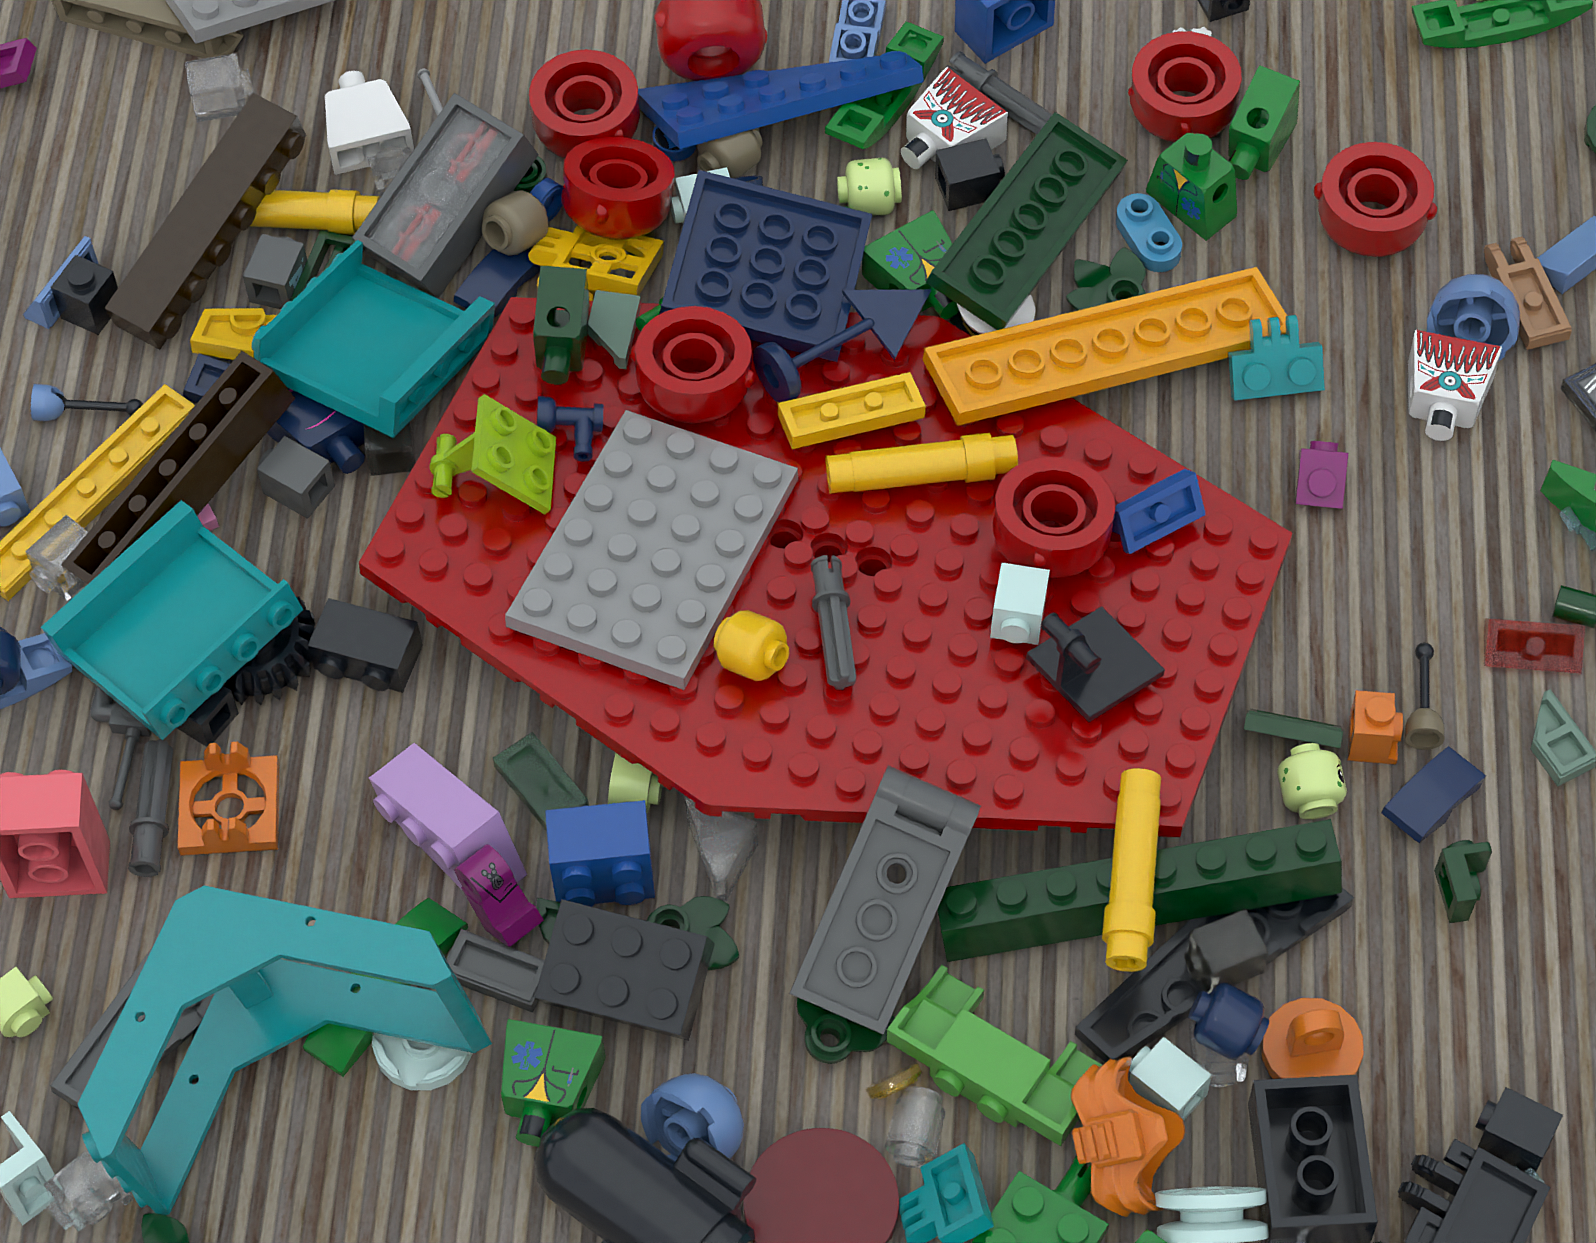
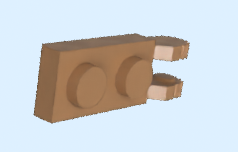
M1522 236L1513 238L1510 241V251L1515 261V264L1508 265L1497 243L1485 245L1484 257L1491 276L1500 280L1510 289L1519 305V335L1526 350L1569 340L1572 332L1571 325L1539 259L1534 258L1525 238Z

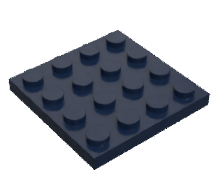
M698 170L661 304L660 314L679 307L699 306L712 308L736 319L746 330L752 341L760 343L774 342L783 349L803 353L846 329L851 304L842 294V290H855L872 214ZM842 345L823 354L819 358L837 362Z

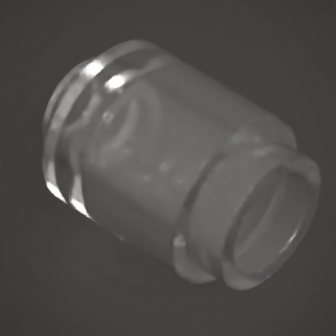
M907 1087L904 1089L902 1097L896 1100L885 1144V1149L893 1155V1160L896 1163L905 1167L920 1168L923 1166V1163H928L936 1158L946 1114L945 1109L942 1107L944 1099L939 1093L923 1087Z

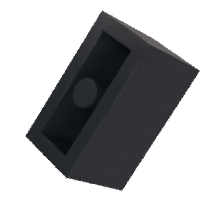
M330 598L326 602L308 644L313 667L321 674L333 679L346 677L361 681L369 688L377 691L390 689L402 693L423 646L417 621Z

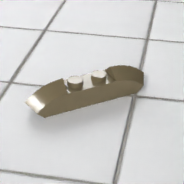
M51 0L60 21L213 61L231 56L244 36L241 30L195 44L165 0Z

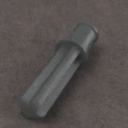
M961 51L957 52L949 61L955 66L953 68L949 65L946 66L1008 112V116L1035 134L1040 132L1053 115L999 79L997 71L993 69L987 71L966 57Z
M823 555L811 562L816 594L812 599V608L818 612L827 682L829 685L834 686L836 690H844L845 687L853 686L856 682L847 615L850 596L844 591L841 560L836 556H831L832 568L829 569L827 555Z
M161 739L157 741L149 740L144 746L136 818L131 821L129 826L130 833L133 835V843L128 869L132 874L141 877L156 876L161 871L160 860L163 838L169 833V826L165 823L173 749L166 740Z

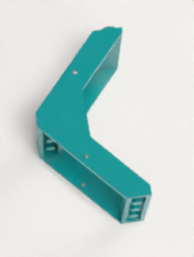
M202 886L175 900L79 1099L78 1107L89 1129L88 1132L82 1134V1138L95 1163L101 1161L108 1175L111 1178L117 1177L123 1190L126 1193L132 1192L141 1208L148 1205L156 1214L168 1215L172 1211L231 1080L238 1070L328 1023L470 1053H476L491 1045L492 1042L471 1000L430 931ZM311 920H316L313 926H308ZM281 958L289 959V960H294V961H299V962H304V963H309V964H314V965L323 966V967H328V968H333V969H338V970H343V971H348V972H353V973H358V974H363V975H368V976H373V977H378V978H383V979H388V980H392V981H397V982H402V983H407V984H412V985H417V986H422V987H427V988H432V989H435L436 991L427 990V989L418 988V987H413V986H408V985H403V984H398V983L389 982V981H384V980H379V979H374V978H369V977L360 976V975H355V974H350V973H345V972H340V971H336V970H331V969H326V968L311 966V965H307V964H302V963H297V962L282 960ZM355 987H361L359 992L353 993ZM214 994L140 1150L125 1133L178 1020L185 1008ZM145 1015V1019L138 1022V1018ZM194 1078H199L196 1084H192Z

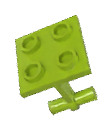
M483 394L478 398L476 427L473 434L457 445V439L453 435L441 434L440 437H437L436 455L431 458L430 471L434 475L431 492L434 496L446 498L448 494L451 495L452 477L471 470L474 474L539 512L546 514L551 510L556 437Z

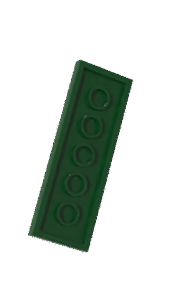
M1054 112L931 271L926 283L994 329H1004L1121 173L1128 160L1057 112Z

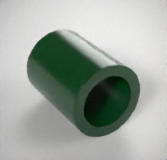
M1561 585L1552 617L1595 628L1596 594Z

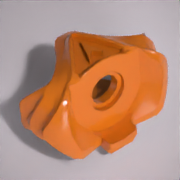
M1123 1057L1119 1060L1110 1059L1100 1067L1093 1064L1079 1078L1071 1091V1101L1083 1127L1074 1128L1072 1136L1079 1164L1091 1163V1195L1098 1204L1124 1217H1128L1131 1212L1146 1215L1150 1211L1164 1210V1208L1156 1206V1199L1151 1190L1153 1177L1169 1153L1184 1139L1186 1133L1183 1119L1179 1114L1162 1108L1135 1092L1128 1081L1132 1057Z

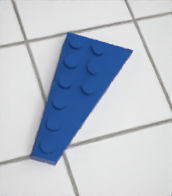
M891 51L881 56L772 71L753 70L743 75L638 89L639 108L679 149L923 83L924 79L922 66L905 52Z

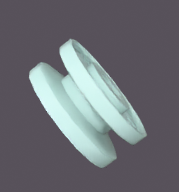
M1208 1186L1170 1189L1155 1193L1157 1207L1180 1211V1221L1166 1223L1157 1227V1236L1167 1243H1240L1264 1240L1269 1237L1267 1223L1244 1219V1209L1258 1207L1267 1203V1189L1258 1187Z

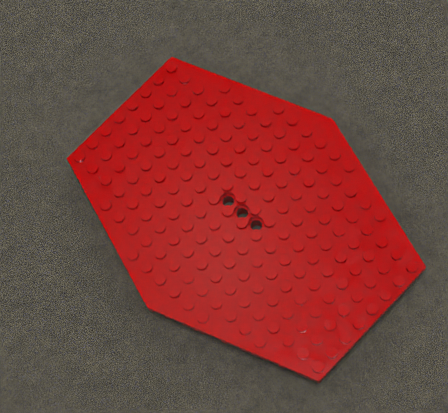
M511 297L359 561L360 574L402 604L408 602L426 614V620L437 628L443 626L460 638L462 646L515 683L521 681L540 694L542 702L551 708L556 705L576 719L578 727L631 764L639 763L658 776V783L668 790L674 787L694 801L695 808L705 815L722 817V811L754 813V818L771 819V814L800 815L804 821L863 823L886 768L889 765L981 805L972 828L1038 831V826L1070 827V833H1087V828L1115 829L1121 773L1128 769L1140 768L1154 771L1161 776L1158 837L1180 838L1288 552L1293 533L1196 474L1206 513L1205 516L1131 554L1124 552L1120 535L1112 532L1107 549L1100 560L1090 569L1070 577L1049 578L1043 619L1055 612L1069 627L1102 606L1165 669L1164 676L1096 719L1088 722L1026 659L1028 651L1051 638L1045 630L1041 629L1038 645L1011 643L1003 639L990 638L993 607L1001 563L1012 564L999 550L993 535L992 524L995 495L998 485L1005 474L995 475L994 480L966 483L965 480L830 494L826 473V456L960 440V436L983 433H990L991 437L1013 435L1017 447L1018 465L1039 457H1064L1079 461L1101 474L1112 490L1115 505L1135 496L1161 480L1183 469H1187L1186 467L1072 397L957 426L923 362L924 348L971 336L941 317L918 315L895 360L873 332L868 330L842 344L837 362L818 357L797 368L801 379V392L798 398L910 372L926 406L925 418L792 449L778 417V402L767 393L756 373L753 363V351L763 343L751 340L752 371L755 374V383L748 389L741 404L729 414L705 423H683L660 415L644 401L637 386L635 362L631 359V350L626 369L618 368L611 354L603 346H598L589 335L587 337L584 364L581 371H570L568 381L561 385L549 384L542 380V369L536 367L533 341L537 298ZM589 300V302H590V312H591V308H592L593 301H590V300ZM641 303L639 316L659 304ZM849 312L846 329L863 320L857 312ZM637 326L635 329L632 346L636 344L637 337L640 334V331L637 328ZM784 349L790 355L791 358L801 354L799 352ZM688 370V371H684V372H686V373H700V372H703V371H699V370ZM483 394L537 425L538 396L551 397L555 400L556 406L594 408V403L604 404L602 432L593 431L591 444L593 454L591 460L581 462L574 459V447L576 446L574 426L556 425L554 431L550 433L556 437L551 510L546 514L539 512L471 472V470L452 477V494H448V497L439 498L432 494L434 475L430 471L431 458L436 455L437 437H440L441 434L453 435L457 439V445L473 434L476 427L478 398ZM626 410L798 468V481L722 619L723 621L738 611L749 610L775 620L783 626L787 635L789 656L783 668L776 671L768 679L754 681L722 667L714 648L715 634L685 690L506 627L505 615ZM1054 521L1039 522L1045 526L1054 528L1066 526L1060 522ZM823 555H827L829 569L832 568L831 556H836L841 560L844 591L850 596L847 615L856 682L853 686L845 687L844 690H836L834 686L829 685L827 682L818 612L812 608V599L816 594L811 562Z

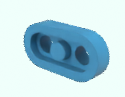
M1141 193L1124 197L1117 206L1116 226L1132 252L1140 259L1144 267L1150 271L1166 272L1176 267L1181 258L1182 240L1159 203L1153 197ZM1155 242H1163L1165 245H1156Z

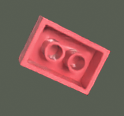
M54 770L44 775H23L16 772L0 774V881L8 897L26 898L107 893L110 839L83 773H74L69 770Z

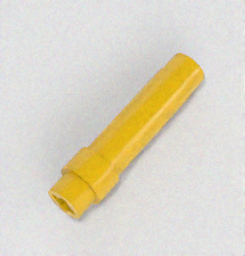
M331 189L330 192L274 190L270 195H265L256 209V216L250 226L328 230V232L354 235L381 196L361 195L357 190Z
M990 433L960 436V440L826 456V473L830 494L965 480L966 483L994 480L995 475L1006 474L1018 465V454L1014 436L991 437Z
M1140 768L1128 769L1121 773L1120 791L1117 799L1109 904L1104 909L1102 939L1107 944L1106 965L1112 969L1127 972L1140 971L1146 968L1148 947L1154 943L1156 912L1152 906L1161 802V776L1154 771Z

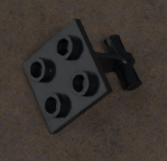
M1102 606L1069 627L1057 613L1049 614L1043 619L1042 626L1040 627L1051 638L1028 651L1026 659L1088 722L1096 719L1164 676L1165 669Z

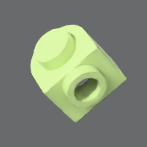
M615 752L609 784L608 804L645 800L646 813H648L650 804L659 805L662 785L658 783V776L639 763L631 764Z
M14 967L0 978V1032L3 1036L25 1037L35 1031L41 1024L42 1018L50 1013L45 1005L52 1001L53 997L36 975L27 981L19 969Z

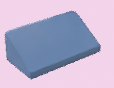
M1596 216L1591 217L1537 257L1550 284L1561 294L1596 269Z
M84 236L23 313L26 319L47 329L53 326L60 317L50 287L75 255L98 264L91 238Z

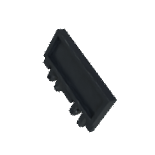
M1457 1139L1451 1142L1443 1160L1464 1171L1463 1174L1440 1161L1434 1160V1158L1428 1155H1415L1411 1163L1412 1171L1425 1178L1428 1182L1450 1193L1446 1200L1415 1182L1401 1183L1398 1190L1399 1198L1419 1210L1403 1243H1525L1551 1188L1550 1186L1480 1147L1475 1150Z

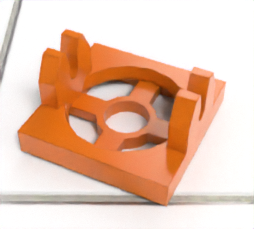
M236 741L230 744V754L222 753L217 743H209L204 750V760L180 761L177 847L180 855L278 850L280 763L277 755L250 757L248 748ZM239 775H246L255 780L264 791L265 797L247 798L243 792L238 790ZM223 776L222 791L217 793L212 800L194 801L195 795L203 784L214 777ZM226 798H238L244 803L243 810L236 817L227 819L220 817L216 813L217 806ZM249 814H262L250 828H247V825L243 823ZM212 817L213 819H207L201 829L194 818Z

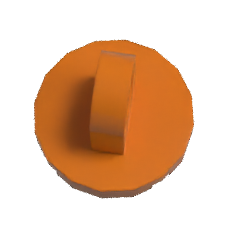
M1300 998L1283 1004L1270 1016L1267 1031L1261 1041L1262 1060L1273 1079L1356 1075L1364 1056L1363 1035L1355 1019L1341 1006L1322 998Z

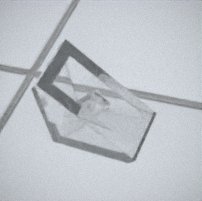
M685 798L687 822L715 898L725 902L731 895L758 846L757 822L727 811H722V817L708 816L695 808L694 801Z

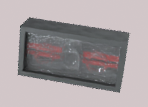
M454 93L352 239L363 242V250L371 258L438 299L483 235L482 218L486 207L493 201L513 192L539 154L524 134Z

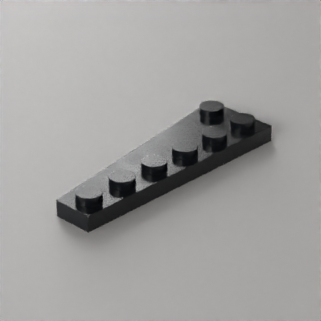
M1342 888V893L1190 919L1147 959L1146 968L1133 972L1075 1027V1036L1105 1063L1110 1059L1119 1060L1123 1057H1129L1188 1018L1191 1007L1202 990L1210 994L1221 983H1228L1232 986L1237 985L1346 912L1352 906L1354 897Z

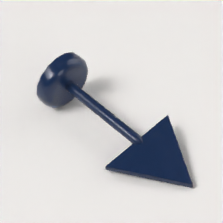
M931 289L842 290V294L863 320L793 358L774 342H766L757 346L753 351V363L762 385L767 393L778 403L797 399L801 392V379L797 368L868 330L873 332L895 360L929 297Z

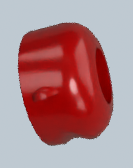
M662 0L657 6L654 15L658 51L662 61L676 75L690 81L744 74L761 58L765 43L767 42L768 34L764 27L763 9L760 0Z
M1193 31L1167 33L1152 39L1141 48L1135 57L1131 73L1132 86L1128 90V95L1130 96V104L1136 119L1151 134L1171 142H1176L1186 133L1204 134L1212 138L1228 126L1236 113L1242 82L1241 67L1237 57L1230 48L1218 39ZM1187 91L1195 93L1196 95L1183 97L1180 95H1176L1173 92Z
M588 49L569 51L547 61L536 72L531 81L529 102L533 128L541 143L557 156L566 158L567 153L575 146L595 138H633L640 119L637 80L632 70L614 55ZM578 110H598L588 115L574 114Z
M603 137L585 141L568 152L564 160L563 207L566 214L578 227L598 237L623 240L644 236L658 228L668 216L672 206L675 177L674 166L670 158L663 151L640 140L626 137Z
M1366 142L1345 148L1331 159L1322 176V182L1314 186V196L1318 200L1320 220L1328 236L1344 249L1363 256L1382 257L1406 250L1421 236L1428 220H1432L1437 214V206L1433 203L1434 182L1430 171L1415 154L1390 143ZM1377 202L1388 208L1383 210L1371 209L1361 203Z
M688 306L665 311L654 317L643 327L637 337L636 344L631 348V359L635 362L637 386L644 401L660 415L678 422L705 423L722 418L741 404L748 389L755 383V374L752 371L751 340L746 330L736 319L712 308ZM688 370H699V371H703V372H700V373H686V372H684V371H688Z
M1064 457L1030 459L1016 465L1006 473L998 485L995 495V509L993 511V535L1001 553L1014 565L1050 570L1049 578H1065L1078 575L1096 564L1109 545L1115 515L1114 495L1109 484L1101 474L1086 464ZM1054 521L1060 522L1066 526L1054 528L1045 526L1039 522Z

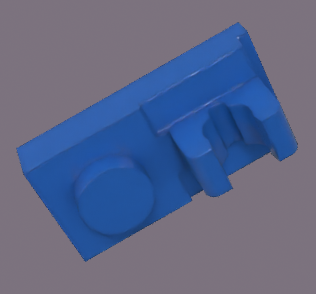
M1183 469L1115 505L1112 532L1120 535L1125 553L1131 554L1206 515L1196 473Z

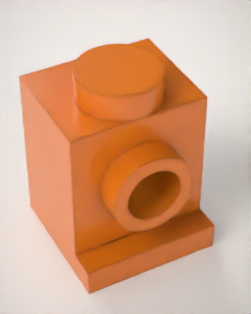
M1355 691L1349 716L1348 761L1397 764L1398 742L1401 741L1403 729V713L1396 712L1395 693Z

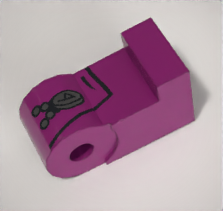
M486 844L454 869L462 885L461 889L485 931L506 946H512L544 921L536 906L527 900L506 861L490 845Z

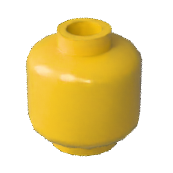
M749 610L738 611L731 617L724 619L715 633L714 648L721 666L736 674L754 681H762L782 669L787 662L789 656L787 635L783 626L775 620Z

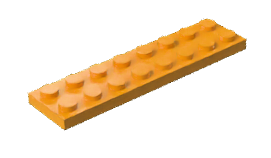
M1253 267L924 348L923 362L957 426L1229 358L1228 352L1251 349L1250 320L1260 319L1262 336H1268V318L1278 317L1281 334H1286L1285 319L1287 314L1259 269Z

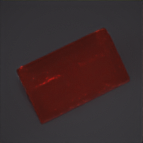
M1485 618L1484 666L1582 674L1585 626Z

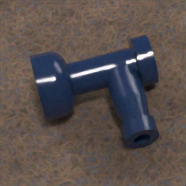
M538 396L537 426L549 433L554 431L556 425L574 426L576 445L574 447V459L581 462L589 461L592 459L593 454L591 446L593 431L602 432L604 404L594 403V408L556 406L553 398Z

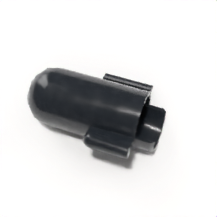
M595 1108L575 1109L561 1116L541 1136L534 1156L537 1183L550 1200L603 1239L601 1243H748L755 1239L754 1229L741 1220L739 1206L753 1189L757 1178L701 1138L689 1140L676 1161H674L620 1120Z

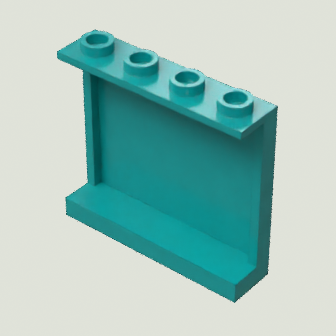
M356 240L344 253L337 254L331 265L318 277H313L306 288L293 301L286 302L280 313L266 326H261L256 331L252 340V350L254 351V358L274 370L286 387L394 438L483 347L493 329L495 303L479 296L463 311L362 264L363 242Z
M181 500L44 623L41 629L58 654L163 740L175 728L182 725L191 713L212 694L216 693L246 662L252 660L259 650L274 636L289 626L293 619L303 611V608L287 581L283 579L278 584L206 529L195 511Z

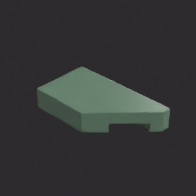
M596 290L588 320V335L598 346H603L611 354L618 368L626 369L636 329L635 321L640 313L641 296Z
M1551 689L1545 691L1541 700L1530 749L1558 787L1595 768L1596 751Z

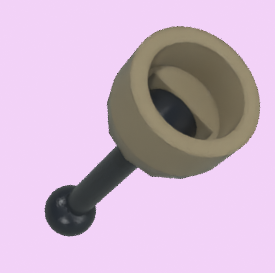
M1423 642L1415 648V655L1420 660V708L1414 711L1407 719L1405 741L1413 748L1429 750L1443 744L1445 732L1442 717L1436 711L1430 709L1429 660L1434 655V648L1431 644Z

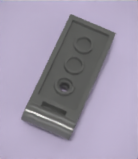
M888 765L789 994L877 1033L884 1034L981 805ZM899 865L904 869L905 879L903 882L896 884L888 879L887 869L889 866Z

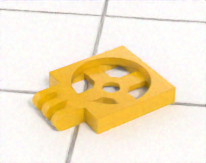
M576 226L573 232L548 227L546 236L532 247L528 257L533 264L540 266L581 269L587 268L570 265V259L576 258L590 261L592 266L590 269H587L589 290L640 295L663 256L664 240L646 236L623 240L608 239L588 233ZM626 251H628V252H630V253H632V254H634V255H636V256L626 254ZM612 256L615 260H604L600 257ZM619 268L635 272L632 279L609 273L611 270Z

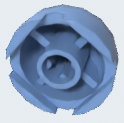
M1467 274L1449 281L1438 291L1427 316V332L1502 346L1499 361L1505 357L1506 351L1512 345L1514 347L1520 329V310L1514 294L1500 280L1485 274Z
M693 1073L671 1078L654 1089L652 1094L645 1098L641 1104V1122L647 1139L651 1144L659 1140L662 1147L671 1154L667 1156L676 1161L686 1143L693 1138L705 1140L730 1159L740 1147L744 1123L737 1099L730 1089L708 1076Z

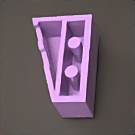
M415 743L369 777L377 794V797L373 799V803L380 814L390 823L395 820L408 838L415 845L420 846L460 889L462 885L454 869L486 844L493 847L506 861L517 883L527 875L500 813Z

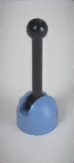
M34 384L31 395V417L35 421L56 420L62 415L65 408L127 412L132 416L143 403L138 399H131L127 403L68 400L57 387Z

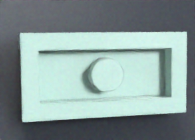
M8 1111L1 1118L19 1151L0 1164V1193L12 1213L23 1226L65 1195L45 1155L12 1113Z

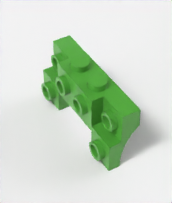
M941 964L927 985L915 998L903 1006L888 1027L887 1042L930 1068V1076L942 1091L955 1097L961 1094L976 1103L978 1110L990 1120L997 1123H1002L1004 1120L1015 1128L1021 1122L1059 1146H1062L1080 1119L1071 1101L1072 1088L1093 1064L1100 1067L1102 1064L1077 1050V1044L1070 1041L1050 1068V1059L974 1015L973 1012L984 998V989L979 986L974 989L948 974V968Z

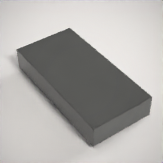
M461 929L446 959L463 987L533 1012L539 1001L534 997L545 960Z

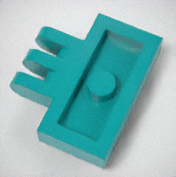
M1296 315L1286 316V334H1281L1278 317L1268 318V336H1262L1260 319L1250 320L1251 349L1228 352L1231 397L1234 400L1325 390L1322 345L1319 342L1299 344V327Z
M965 1143L921 1166L924 1185L899 1199V1213L907 1243H926L937 1236L942 1243H964L994 1227L975 1156Z

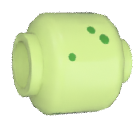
M886 158L850 161L846 166L845 176L837 177L839 203H848V207L851 209L871 213L872 216L887 215L893 211L895 203H901L902 201L899 168H892L890 161Z
M1316 743L1302 744L1292 748L1290 751L1291 756L1280 763L1277 771L1285 806L1290 811L1299 813L1301 819H1318L1337 812V805L1344 800L1347 794L1339 757L1334 752L1320 750L1319 744Z

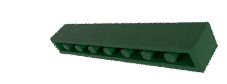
M1331 819L1158 849L1152 906L1156 912L1155 926L1342 893V861ZM1113 858L947 887L937 909L947 962L1102 935L1104 909L1109 904Z

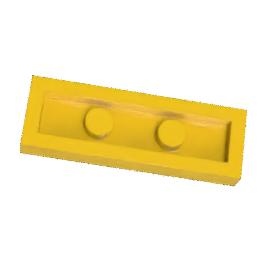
M908 372L778 403V417L791 448L796 449L925 418L926 406L911 373Z

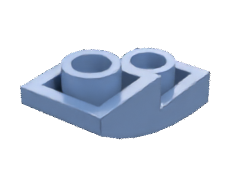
M842 0L839 21L835 26L829 63L876 56L887 6L886 0Z

